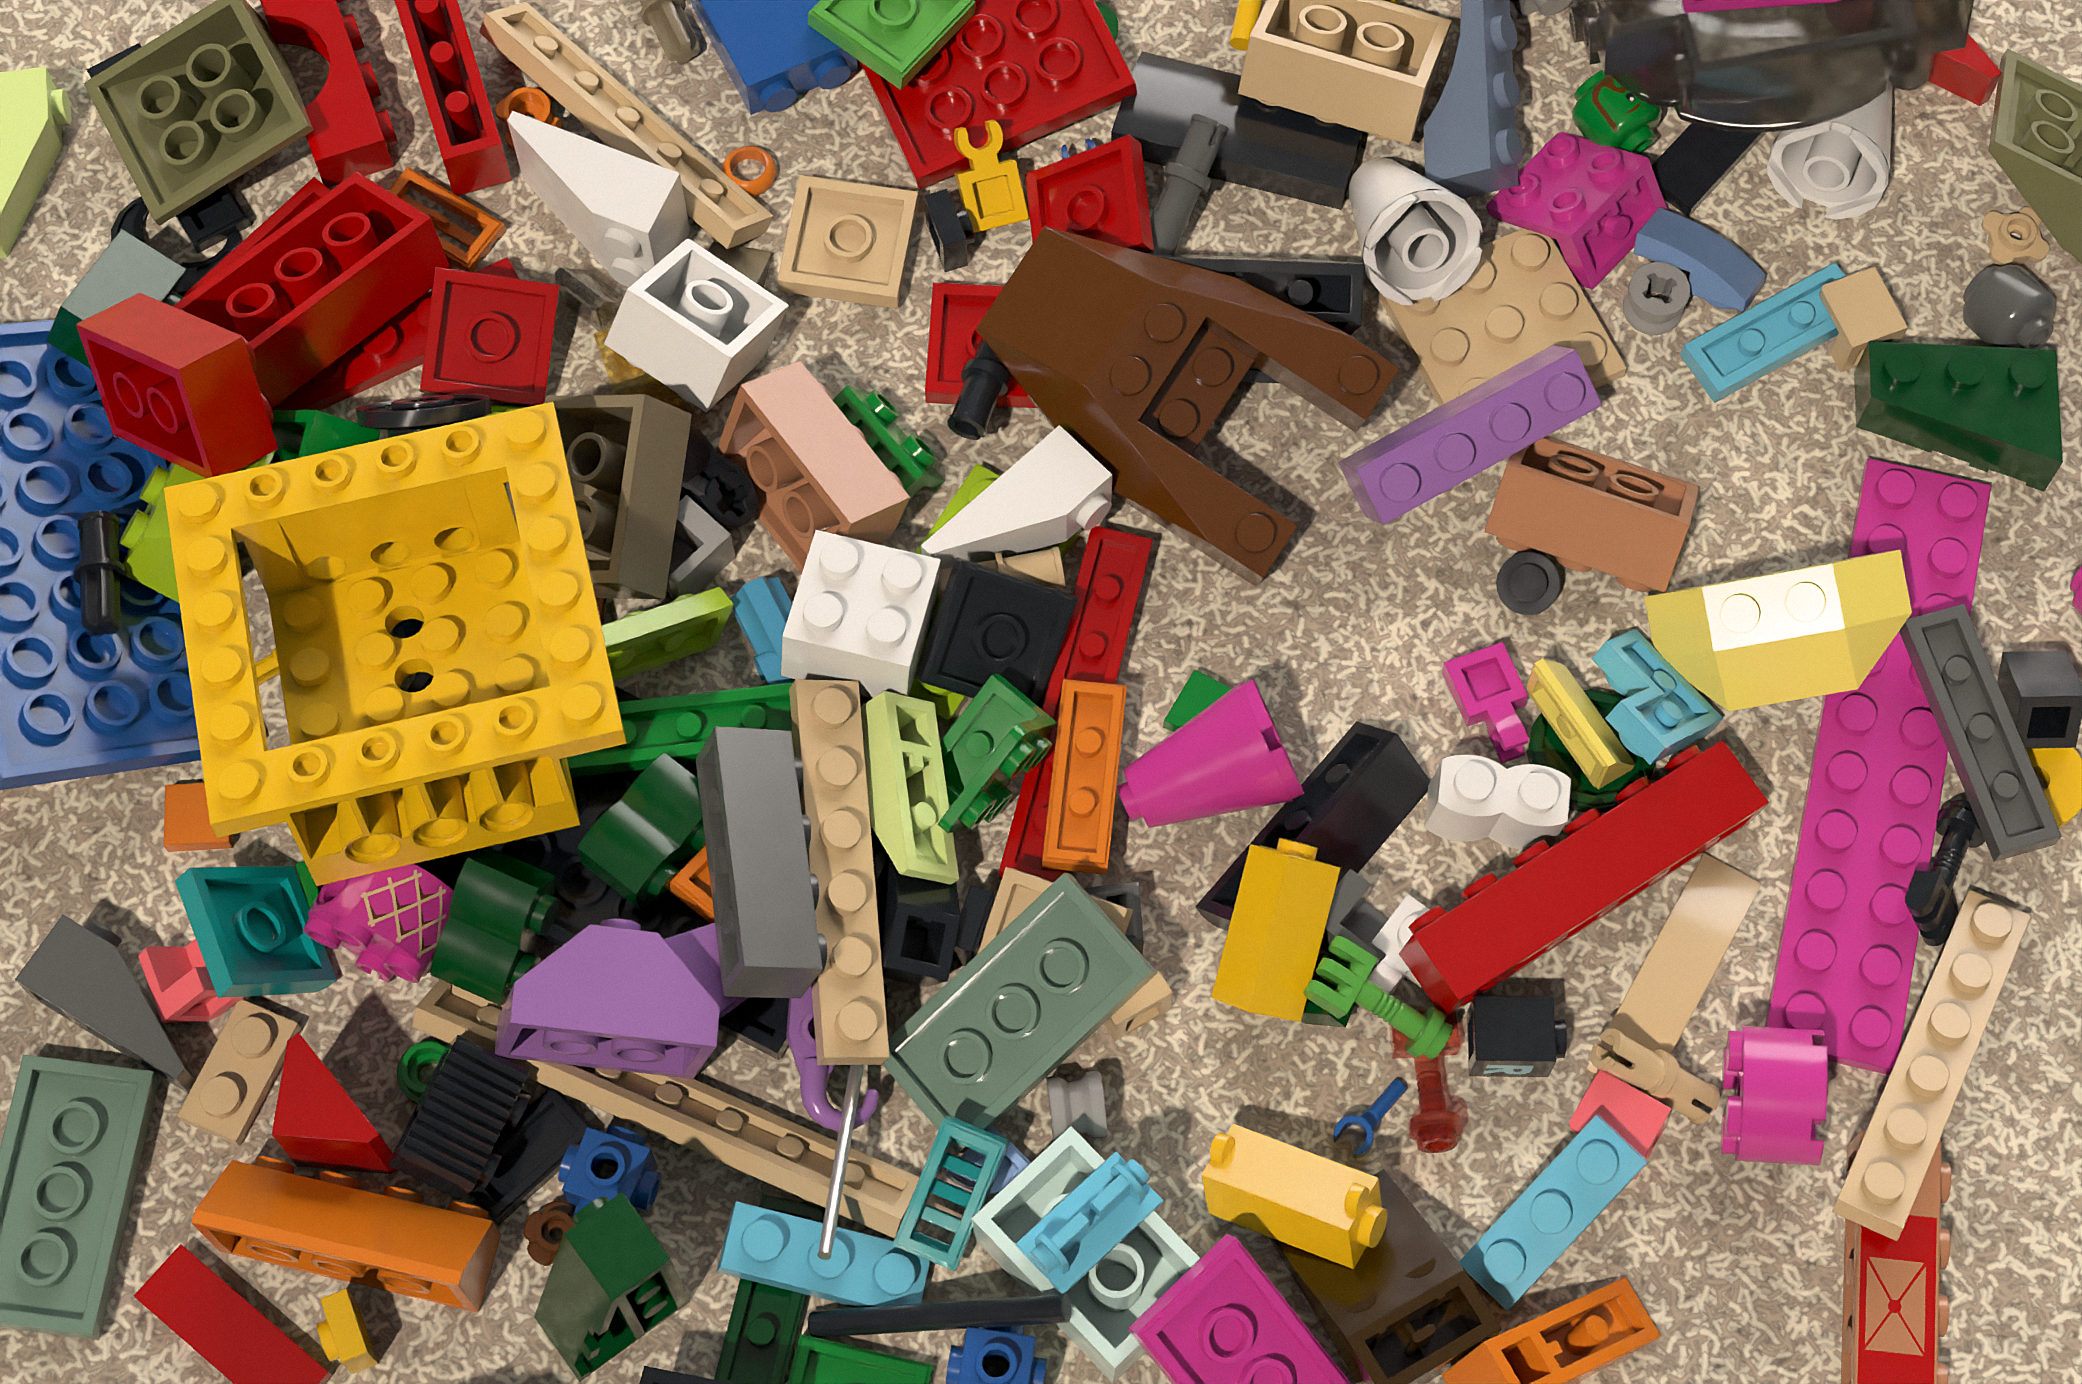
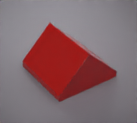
M300 1033L295 1034L287 1041L272 1136L297 1167L392 1174L397 1169L388 1165L393 1153L383 1138Z

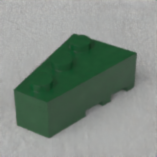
M1868 342L1854 371L1857 428L1930 453L1933 450L1968 462L1970 467L1985 472L1991 470L2026 482V486L2043 492L2046 490L2063 463L2056 350Z

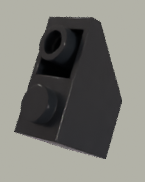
M887 853L877 901L883 978L921 987L948 982L961 917L957 883L946 884L901 875Z

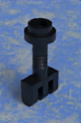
M1953 801L1947 808L1939 812L1936 821V832L1944 837L1933 868L1930 872L1916 870L1905 896V904L1912 914L1924 942L1929 946L1942 945L1948 939L1958 914V908L1951 896V891L1962 860L1966 855L1968 847L1976 848L1982 846L1985 842L1968 801Z

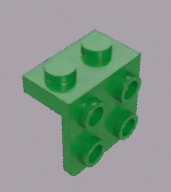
M999 673L992 675L940 741L948 802L951 806L940 819L938 826L948 834L966 826L972 830L983 819L987 823L994 820L1013 796V793L1006 788L1022 769L1026 773L1031 772L1052 746V743L1046 739V736L1057 722Z

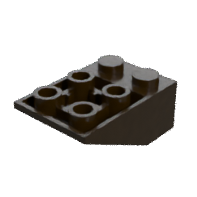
M1383 1169L1372 1176L1379 1178L1382 1208L1386 1209L1388 1213L1386 1227L1379 1243L1374 1248L1366 1247L1354 1269L1271 1237L1269 1239L1358 1384H1426L1443 1374L1484 1341L1497 1336L1501 1327L1465 1269Z

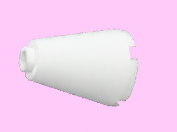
M1860 55L1850 56L1841 60L1774 140L1767 163V174L1775 190L1792 206L1802 209L1804 198L1829 207L1830 209L1824 217L1837 220L1858 217L1875 208L1888 186L1890 176L1893 89L1892 75L1884 64L1874 58Z
M1388 158L1370 160L1360 166L1353 174L1349 184V197L1364 269L1371 283L1384 297L1401 305H1414L1411 300H1421L1429 297L1435 302L1447 298L1467 282L1480 262L1482 250L1479 247L1480 231H1483L1480 219L1463 198Z

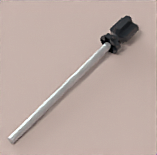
M883 982V984H884V996H885V1008H886L887 998H888V996H886V994H887V988H888V986ZM850 1065L817 1254L823 1260L830 1259L832 1255L864 1065Z

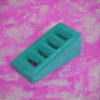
M947 1116L943 1118L893 1246L956 1271L973 1233L971 1218L984 1207L1011 1141L955 1117ZM956 1142L987 1155L983 1166L949 1153L952 1143ZM942 1167L976 1181L973 1191L969 1192L938 1179ZM933 1193L966 1207L962 1219L928 1205L927 1201L930 1194ZM920 1218L956 1233L952 1244L950 1245L915 1230Z

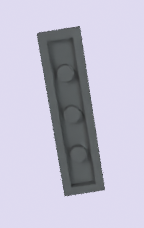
M1965 604L1907 619L1899 633L1993 861L1996 862L2055 845L2062 835Z

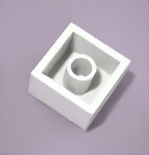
M687 238L627 289L604 345L624 357L631 365L642 369L675 391L685 401L693 403L707 412L764 358L789 305Z
M816 530L782 636L781 676L804 680L858 681L859 694L874 698L881 692L888 691L909 697L937 600L941 559Z

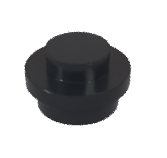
M1523 552L1512 556L1502 565L1497 575L1496 587L1501 601L1508 609L1521 615H1535L1547 610L1555 602L1560 590V578L1556 567L1548 558L1538 553Z

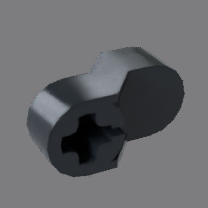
M690 426L679 501L687 495L727 531L749 523L755 516L758 507V494L753 483L740 465L717 453L708 438L699 429Z

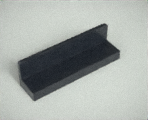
M1356 721L1301 784L1304 794L1294 798L1293 801L1286 802L1250 844L1277 849L1279 838L1317 847L1315 860L1340 868L1338 884L1350 869L1357 874L1425 796L1428 792L1430 780L1397 733ZM1250 844L1195 906L1203 918L1213 926L1225 931L1229 929Z

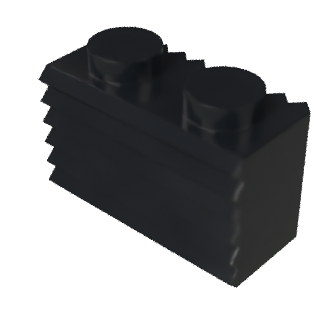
M457 1035L446 1045L388 1165L457 1200H461L472 1192L475 1186L484 1190L492 1179L502 1158V1153L493 1149L502 1128L505 1126L513 1130L529 1103L531 1094L522 1090L530 1071Z

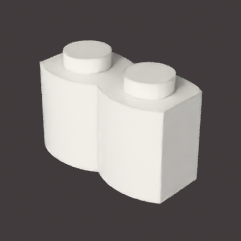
M1454 755L1446 757L1440 762L1428 785L1424 828L1439 837L1460 842L1476 841L1489 837L1504 846L1527 850L1542 840H1545L1549 846L1553 845L1568 822L1571 778L1558 770L1542 765L1526 764L1506 769L1499 763L1481 756Z

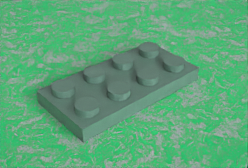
M1063 873L888 1038L890 1057L883 1065L938 1131L943 1118L947 1116L955 1117L988 1131L1157 974V971L1071 874ZM956 1142L952 1143V1147L957 1153H965L969 1149Z
M23 1054L0 1146L1 1328L100 1340L160 1078L154 1071Z

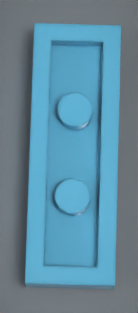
M1833 263L1684 344L1680 357L1713 402L1716 403L1836 337L1839 332L1825 308L1819 293L1824 284L1846 276L1838 265Z
M1595 1115L1462 1257L1459 1263L1504 1309L1509 1311L1639 1174L1649 1161L1600 1115Z
M737 1201L732 1205L716 1272L858 1308L921 1304L930 1261L893 1246L894 1241L836 1227L831 1258L823 1260L817 1256L823 1223Z

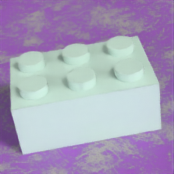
M1072 1126L971 1218L973 1238L1029 1296L1061 1295V1293L1015 1244L1105 1162ZM1153 1211L1065 1293L1071 1301V1319L1068 1323L1055 1324L1114 1383L1146 1353L1127 1328L1200 1260V1257Z

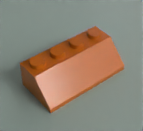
M256 1156L253 1165L231 1160L195 1209L191 1223L220 1252L477 1313L480 1310L502 1235L495 1223L487 1220L489 1212L480 1207L455 1201L449 1203L447 1210L422 1204L424 1200L422 1195L393 1186H386L382 1195L358 1189L359 1182L357 1180L335 1172L321 1171L318 1180L293 1174L295 1170L293 1165L265 1156Z

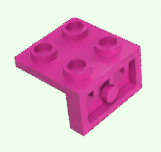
M1565 132L1557 133L1518 172V186L1500 190L1486 205L1488 213L1497 220L1557 239L1567 266L1577 283L1591 290L1635 246L1637 233L1657 209L1667 210L1648 157L1611 146H1600L1588 139Z

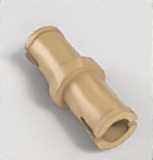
M1614 1028L1607 1029L1599 1038L1612 1045V1050L1616 1054L1594 1043L1591 1051V1063L1594 1067L1602 1071L1605 1070L1637 1090L1681 1113L1691 1122L1702 1124L1711 1117L1707 1111L1696 1106L1698 1102L1694 1099L1699 1100L1714 1110L1717 1109L1720 1100L1718 1088L1680 1068L1677 1059L1661 1049L1650 1051Z

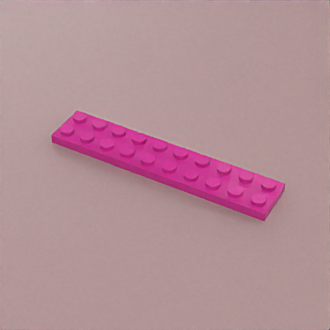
M1868 458L1862 474L1848 559L1900 549L1912 609L1908 619L1965 604L1970 616L1991 485ZM1899 632L1857 690L1823 695L1765 1027L1824 1030L1825 1037L1822 1046H1827V1061L1886 1075L1891 1074L1900 1052L1919 929L1905 904V896L1915 871L1929 872L1948 756V749Z

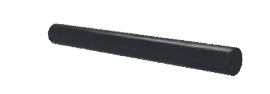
M1061 1294L813 1310L808 1316V1330L811 1337L824 1338L967 1329V1327L987 1328L1068 1323L1071 1319L1072 1307L1069 1296Z

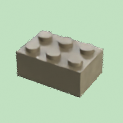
M645 394L546 396L545 403H554L596 598L665 600L692 414Z

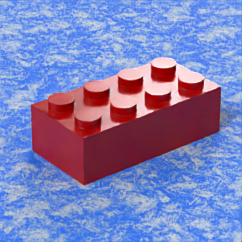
M355 172L181 299L173 307L242 335L248 341L257 360L254 373L260 392L272 409L322 370L331 366L339 357L371 333L380 329L383 324L416 299L425 295L433 287L435 267L451 269L429 216L359 172Z

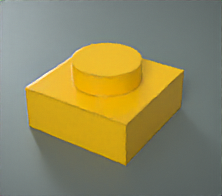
M347 1289L320 1298L326 1320L316 1323V1327L328 1360L332 1362L340 1359L341 1363L351 1374L377 1365L378 1362L357 1300Z

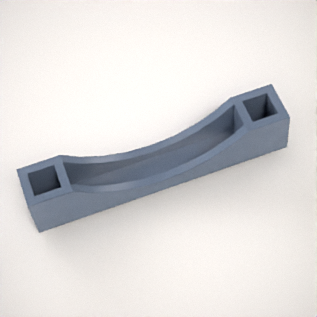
M1461 0L1460 37L1453 67L1442 95L1423 127L1425 178L1463 199L1518 186L1517 164L1522 160L1523 150L1520 137L1516 132L1515 107L1520 101V90L1517 79L1513 74L1512 50L1517 45V32L1510 15V0Z

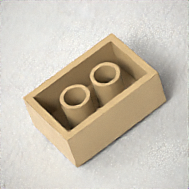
M1266 0L1249 38L1238 94L1257 99L1266 105L1281 106L1311 115L1326 123H1338L1368 132L1383 140H1394L1410 145L1437 78L1452 20L1384 0Z

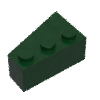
M623 1192L610 1201L606 1196L599 1197L584 1206L573 1217L572 1223L574 1227L563 1234L534 1318L579 1382L690 1302L671 1258Z

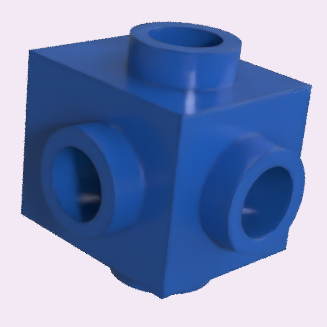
M613 1125L608 1126L606 1133L587 1127L580 1145L575 1143L569 1145L559 1169L558 1181L564 1183L562 1191L568 1203L572 1204L575 1208L574 1216L593 1200L606 1196L610 1201L621 1192L625 1194L638 1214H640L641 1210L648 1212L651 1209L660 1188L662 1173L656 1171L658 1165L651 1149L644 1146L646 1139L631 1130ZM603 1162L618 1167L617 1172L611 1178H597Z
M1021 1325L982 1329L967 1327L964 1346L951 1345L946 1384H1044L1047 1359L1035 1357L1036 1337L1023 1335L1024 1327ZM987 1358L1008 1361L1010 1367L1005 1375L991 1377L983 1370V1364Z

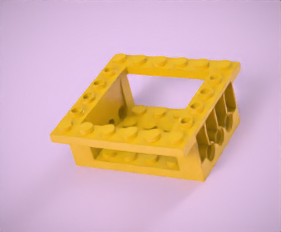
M553 402L164 488L209 819L217 838L286 822L316 886L580 825L567 757L627 744L560 426ZM244 541L269 601L291 746L269 751L237 542ZM417 619L423 622L420 631L411 637L397 638L391 635L393 628L403 620ZM425 672L433 675L431 683L421 691L406 692L400 689L404 679L413 673Z

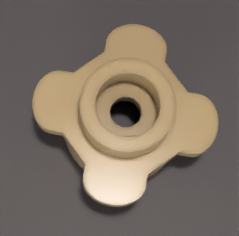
M2023 207L2018 213L2003 215L1997 211H1992L1985 215L1981 227L1985 233L1989 234L1987 240L1990 251L1989 256L1995 264L2000 266L2020 265L2028 260L2040 262L2046 258L2050 247L2048 242L2041 237L2039 230L2041 220L2032 208ZM2017 233L2021 239H2014L2010 234Z

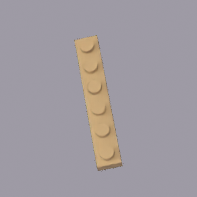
M522 2L485 13L479 33L493 44L505 59L513 62L533 79L545 94L556 99L580 120L585 129L596 134L613 149L680 173L687 215L699 224L711 239L729 249L762 236L767 232L773 218L769 211L530 4Z
M795 679L789 688L794 757H799L802 761L803 783L799 793L802 814L809 817L811 824V841L807 851L809 871L817 876L819 883V900L815 910L818 933H822L825 936L827 942L825 969L811 984L817 1065H883L890 1056L859 682Z
M1969 889L1834 1205L1833 1213L1895 1241L1898 1240L2032 915Z

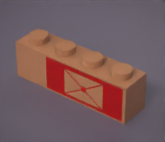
M1859 1132L1847 1146L1846 1177L1865 1132ZM1939 1140L1905 1226L1897 1241L1845 1218L1841 1384H1948L1947 1365L1938 1363V1337L1946 1335L1949 1323L1948 1297L1939 1295L1940 1269H1946L1950 1256L1949 1230L1940 1228L1941 1203L1948 1201L1951 1190L1950 1164L1941 1162L1942 1140Z

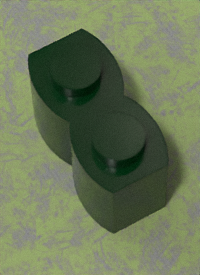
M666 753L662 754L639 775L623 798L596 821L577 846L582 864L639 910L644 909L654 899L657 902L666 900L672 894L670 892V881L681 871L684 863L697 852H700L706 845L698 778Z
M484 847L467 857L452 895L449 917L435 949L431 975L499 1006L505 1004L514 982L541 962L540 957L534 954L538 934L543 936L548 932L558 913L560 901L558 898L553 897L557 876L490 847Z

